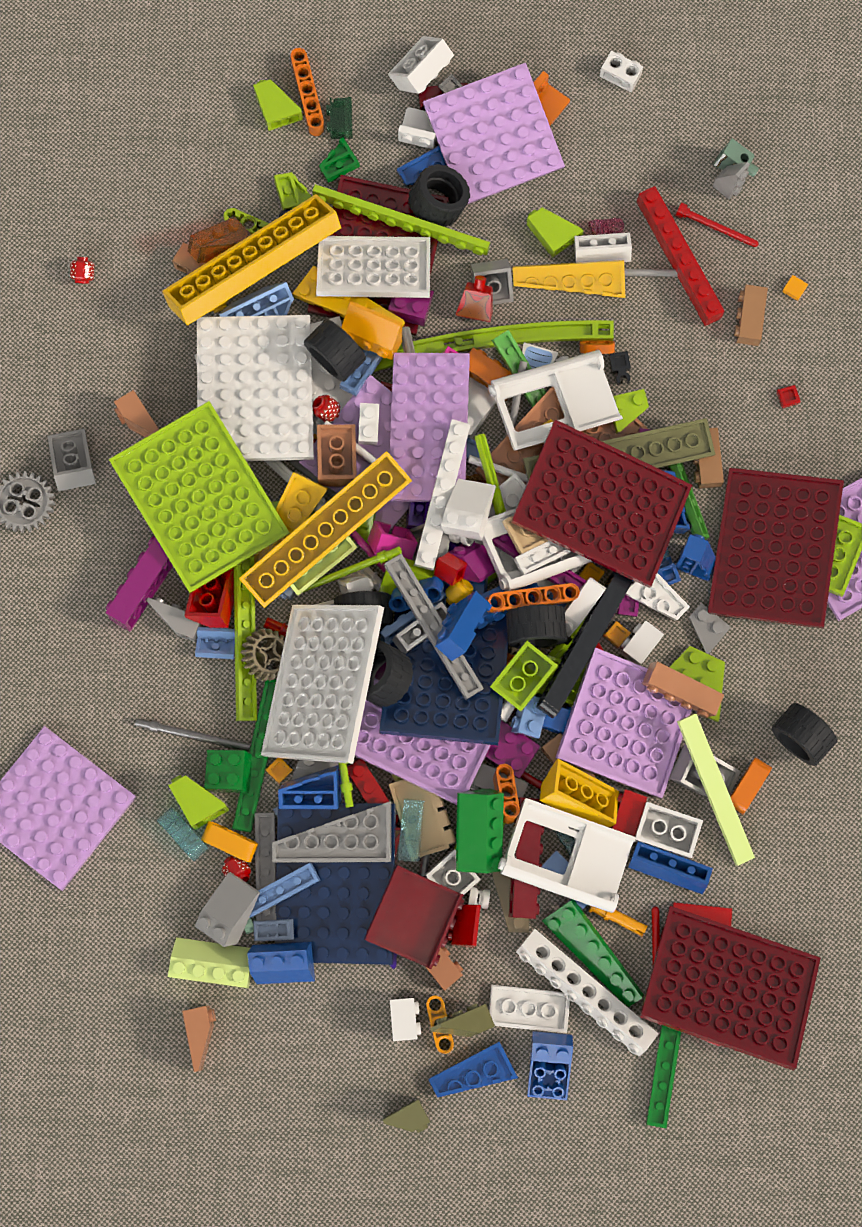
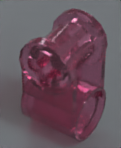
M620 218L595 219L588 223L591 235L624 232V222ZM618 227L620 230L613 231L611 228Z

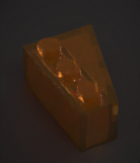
M233 217L190 235L187 251L198 263L209 262L252 234L236 217Z

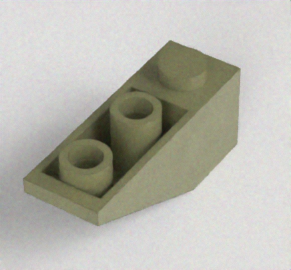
M476 1003L467 1007V1012L465 1013L460 1010L451 1014L452 1019L448 1020L446 1016L437 1020V1025L430 1029L431 1032L472 1037L495 1027L487 1005L484 1004L478 1007Z

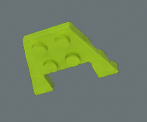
M689 646L670 666V668L722 693L724 661ZM721 704L716 716L708 717L715 722L719 721Z

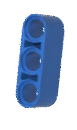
M430 577L419 581L431 603L440 600L444 588L443 580L438 577ZM395 588L391 594L389 607L395 612L409 610L410 607L398 588Z

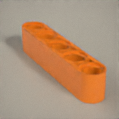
M295 48L291 52V64L308 131L313 136H320L324 132V119L307 53L302 48ZM302 74L307 75L306 77H300ZM306 90L311 91V92L308 93V94L304 93V91H306ZM315 107L314 110H309L308 108ZM314 123L320 124L319 126H312Z
M568 583L498 592L487 596L485 599L489 603L491 598L496 599L498 603L497 608L492 606L490 611H488L495 613L529 605L568 603L578 598L580 590L577 585ZM566 588L571 591V598L566 596ZM547 591L552 592L553 600L547 598ZM529 593H531V594L534 595V597H535L534 603H532V602L529 601V599H528V594H529ZM510 596H513V597L516 598V604H515V605H512V604L510 603V601H509V597H510Z

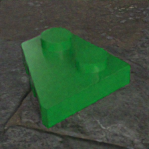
M343 137L339 140L338 146L334 150L332 149L328 157L319 165V169L328 183L360 167L359 161Z

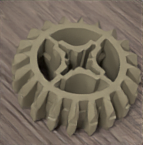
M260 629L258 632H252L251 636L246 638L247 642L242 645L245 650H242L240 653L245 655V657L241 661H246L247 664L244 668H250L248 674H255L254 678L256 679L261 678L262 681H267V679L271 681L278 676L284 647V636H278V631L272 632L271 629ZM261 640L267 641V643L264 644L263 647L257 646ZM270 663H276L271 670L266 669V666Z

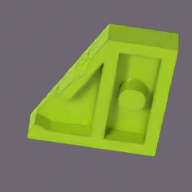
M645 389L613 396L618 411L623 419L613 422L616 433L621 432L649 408Z

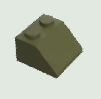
M419 1099L383 1118V1122L386 1125L410 1132L416 1130L417 1133L427 1129V1124L430 1122Z

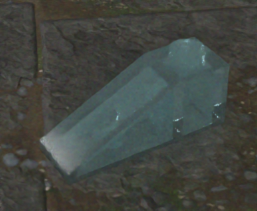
M404 799L398 860L415 862L420 860L424 801Z

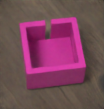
M374 520L367 541L375 556L378 552L388 551L399 546L403 557L412 560L418 542L410 529L394 525L391 534H388L391 524Z

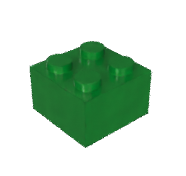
M207 750L204 789L216 793H249L252 755L245 750Z

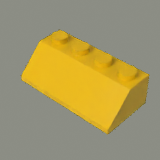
M557 759L542 782L540 801L555 809L610 828L616 824L619 790Z

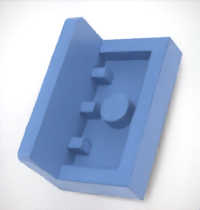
M198 627L195 657L234 659L235 629Z
M534 696L522 711L517 709L516 716L511 721L512 733H520L535 739L540 738L546 714L536 708L539 697Z

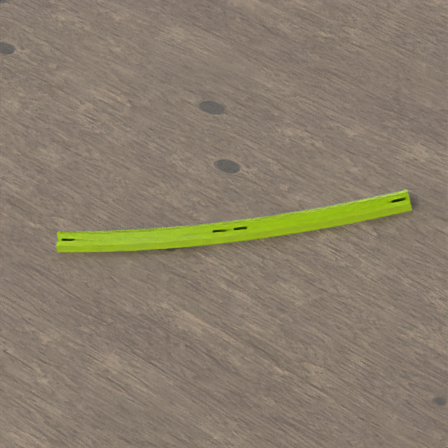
M554 321L497 326L413 341L415 353H443L447 346L458 353L471 351L473 347L477 350L492 348L495 346L491 340L507 330L510 331L517 345L558 341H613L614 321ZM454 341H455V343H451V344H446V345H444V343L454 342ZM402 344L396 353H404ZM383 358L374 372L393 367L394 358L393 360Z

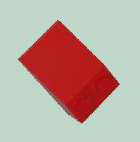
M463 905L460 911H456L454 916L457 918L453 929L448 931V941H451L452 946L476 947L481 905Z

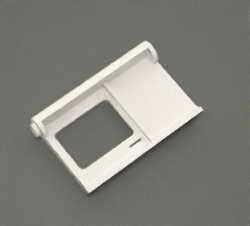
M600 350L491 380V385H488L489 392L495 398L514 451L545 442L553 422L520 432L515 431L505 404V399L552 386L555 389L564 414V419L558 421L579 431L623 419L603 370L604 359Z

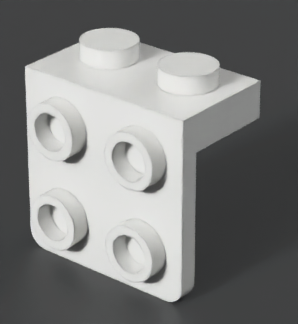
M410 107L406 109L403 124L399 127L398 141L434 149L436 133L432 129L426 111Z

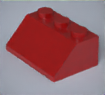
M234 568L190 593L184 615L185 618L210 628H228L234 605Z

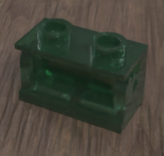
M330 97V104H326V114L330 116V121H327V133H331V139H341L342 137L344 139H353L352 97L333 99L334 102H332Z

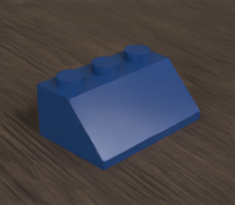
M311 942L252 945L247 953L249 971L256 984L315 981Z

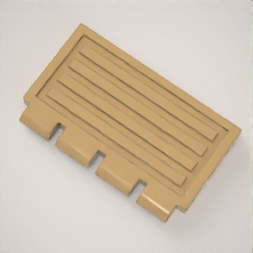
M404 779L389 784L412 860L450 848L449 844L456 842L452 828L444 829L445 826L451 825L447 811L438 810L439 807L445 806L443 798Z

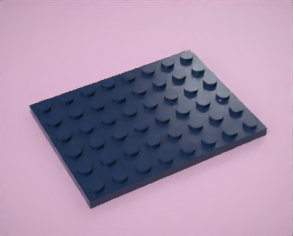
M446 601L445 607L448 609L450 605ZM411 609L402 612H395L394 622H396L398 617L402 614H407L408 612H410ZM506 615L499 621L494 620L488 623L482 629H475L476 635L466 653L463 654L484 688L468 699L464 698L428 637L407 652L406 656L410 658L413 666L411 685L397 703L382 707L379 733L498 746L503 697L490 686L507 664L508 632ZM392 642L391 646L398 649L395 643Z
M278 802L277 841L382 804L353 803L354 807L346 808L345 803H340L338 809H279ZM391 804V862H277L276 881L308 863H312L320 881L276 904V920L293 919L294 939L275 940V944L311 942L313 963L393 965V952L364 940V937L395 868L396 804Z

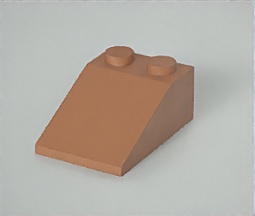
M134 390L114 401L116 405L114 411L122 425L126 423L129 429L145 438L159 430Z
M355 424L317 425V482L324 487H345L357 477Z
M210 1006L182 1011L194 1072L203 1069L214 1028L213 1022L216 1021L215 1011Z

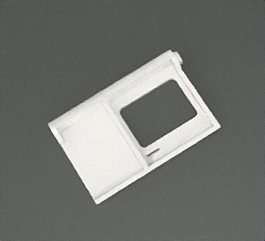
M516 508L487 519L482 541L497 573L502 590L514 591L592 562L583 556L571 552L525 575H522L519 569L507 573L503 568L492 539L508 533L502 521L513 516Z
M525 798L521 805L505 857L500 859L498 869H500V874L613 913L619 900L617 891L636 837ZM526 821L575 838V844L565 874L561 875L515 858L514 854Z

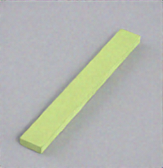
M691 714L677 721L734 863L739 866L755 857L697 714Z

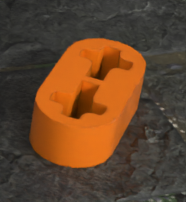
M611 340L580 341L579 352L585 354L600 350L602 354H611L615 352V342Z

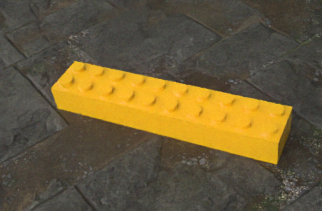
M315 194L162 290L169 308L188 326L341 229L337 213Z
M386 451L244 573L239 580L265 608L411 483L412 480Z

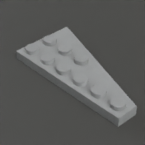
M391 801L272 842V862H391Z

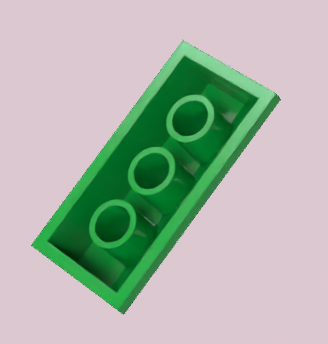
M489 788L457 793L456 871L485 874L500 871L498 865L503 856V792Z

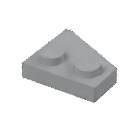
M702 603L688 618L695 629V634L698 640H700L704 652L707 654L712 651L731 628L717 615L709 614L708 608Z

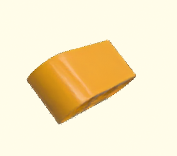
M208 821L201 837L203 842L246 862L252 861L259 845L257 842L212 821Z
M437 995L431 996L426 1002L430 1025L433 1027L435 1020L446 1017L447 1013L443 999ZM432 999L440 1001L441 1007L439 1010L434 1011L429 1007ZM432 1032L437 1050L443 1054L451 1052L454 1047L452 1035ZM443 1038L450 1041V1048L447 1050H441L439 1047V1041Z

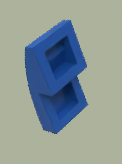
M667 549L657 573L668 585L681 581Z

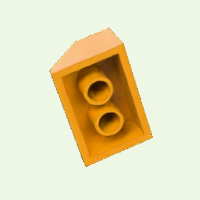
M352 301L349 303L341 328L363 350L372 351L382 358L393 360L394 353L398 351L402 343V323Z

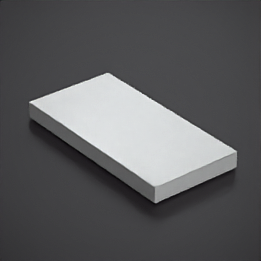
M491 985L489 1012L495 1026L567 1033L570 1000L567 999L565 993Z

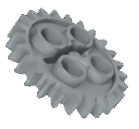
M24 471L23 476L16 472V478L9 475L10 480L6 481L3 479L2 481L5 485H0V523H6L5 527L7 529L12 526L14 532L18 528L21 533H24L25 528L32 532L33 526L39 530V523L46 525L44 519H51L48 512L54 513V510L50 507L56 504L51 500L55 498V495L50 493L53 489L51 486L47 487L48 482L46 480L42 482L43 478L40 475L36 478L33 472L29 477L26 471ZM16 488H22L21 493L14 494ZM34 493H40L38 499H32ZM25 499L28 501V503H23V505H21V503L19 502H24ZM16 505L14 511L8 512L9 506ZM29 510H34V514L31 517H26V513Z

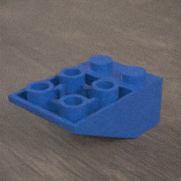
M532 1032L527 1097L567 1100L573 1054L572 1035Z

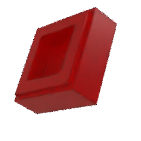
M795 385L777 389L776 391L782 409L800 404L801 402Z

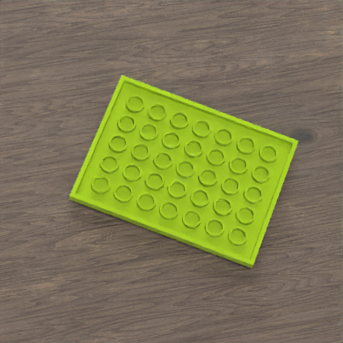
M210 401L109 459L189 593L290 534Z

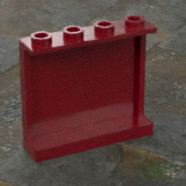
M396 865L364 940L432 969L439 962L440 955L438 953L440 948H444L449 937L446 934L449 928L453 929L457 918L454 916L456 911H460L464 904L463 894Z

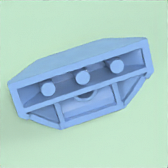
M285 281L261 288L231 303L219 313V316L287 315L294 298Z

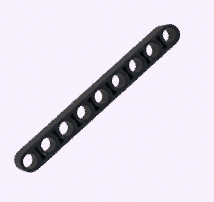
M613 571L604 585L605 591L588 613L536 705L537 709L552 719L561 710L633 580Z

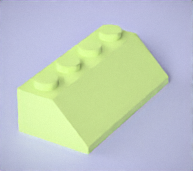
M348 536L290 587L297 595L301 594L358 547Z
M176 937L170 958L168 977L249 988L251 974L247 953L250 948L234 945L223 947L219 943Z

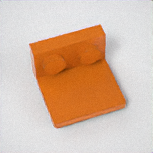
M543 71L533 83L548 123L551 126L570 103V99L549 85V75Z

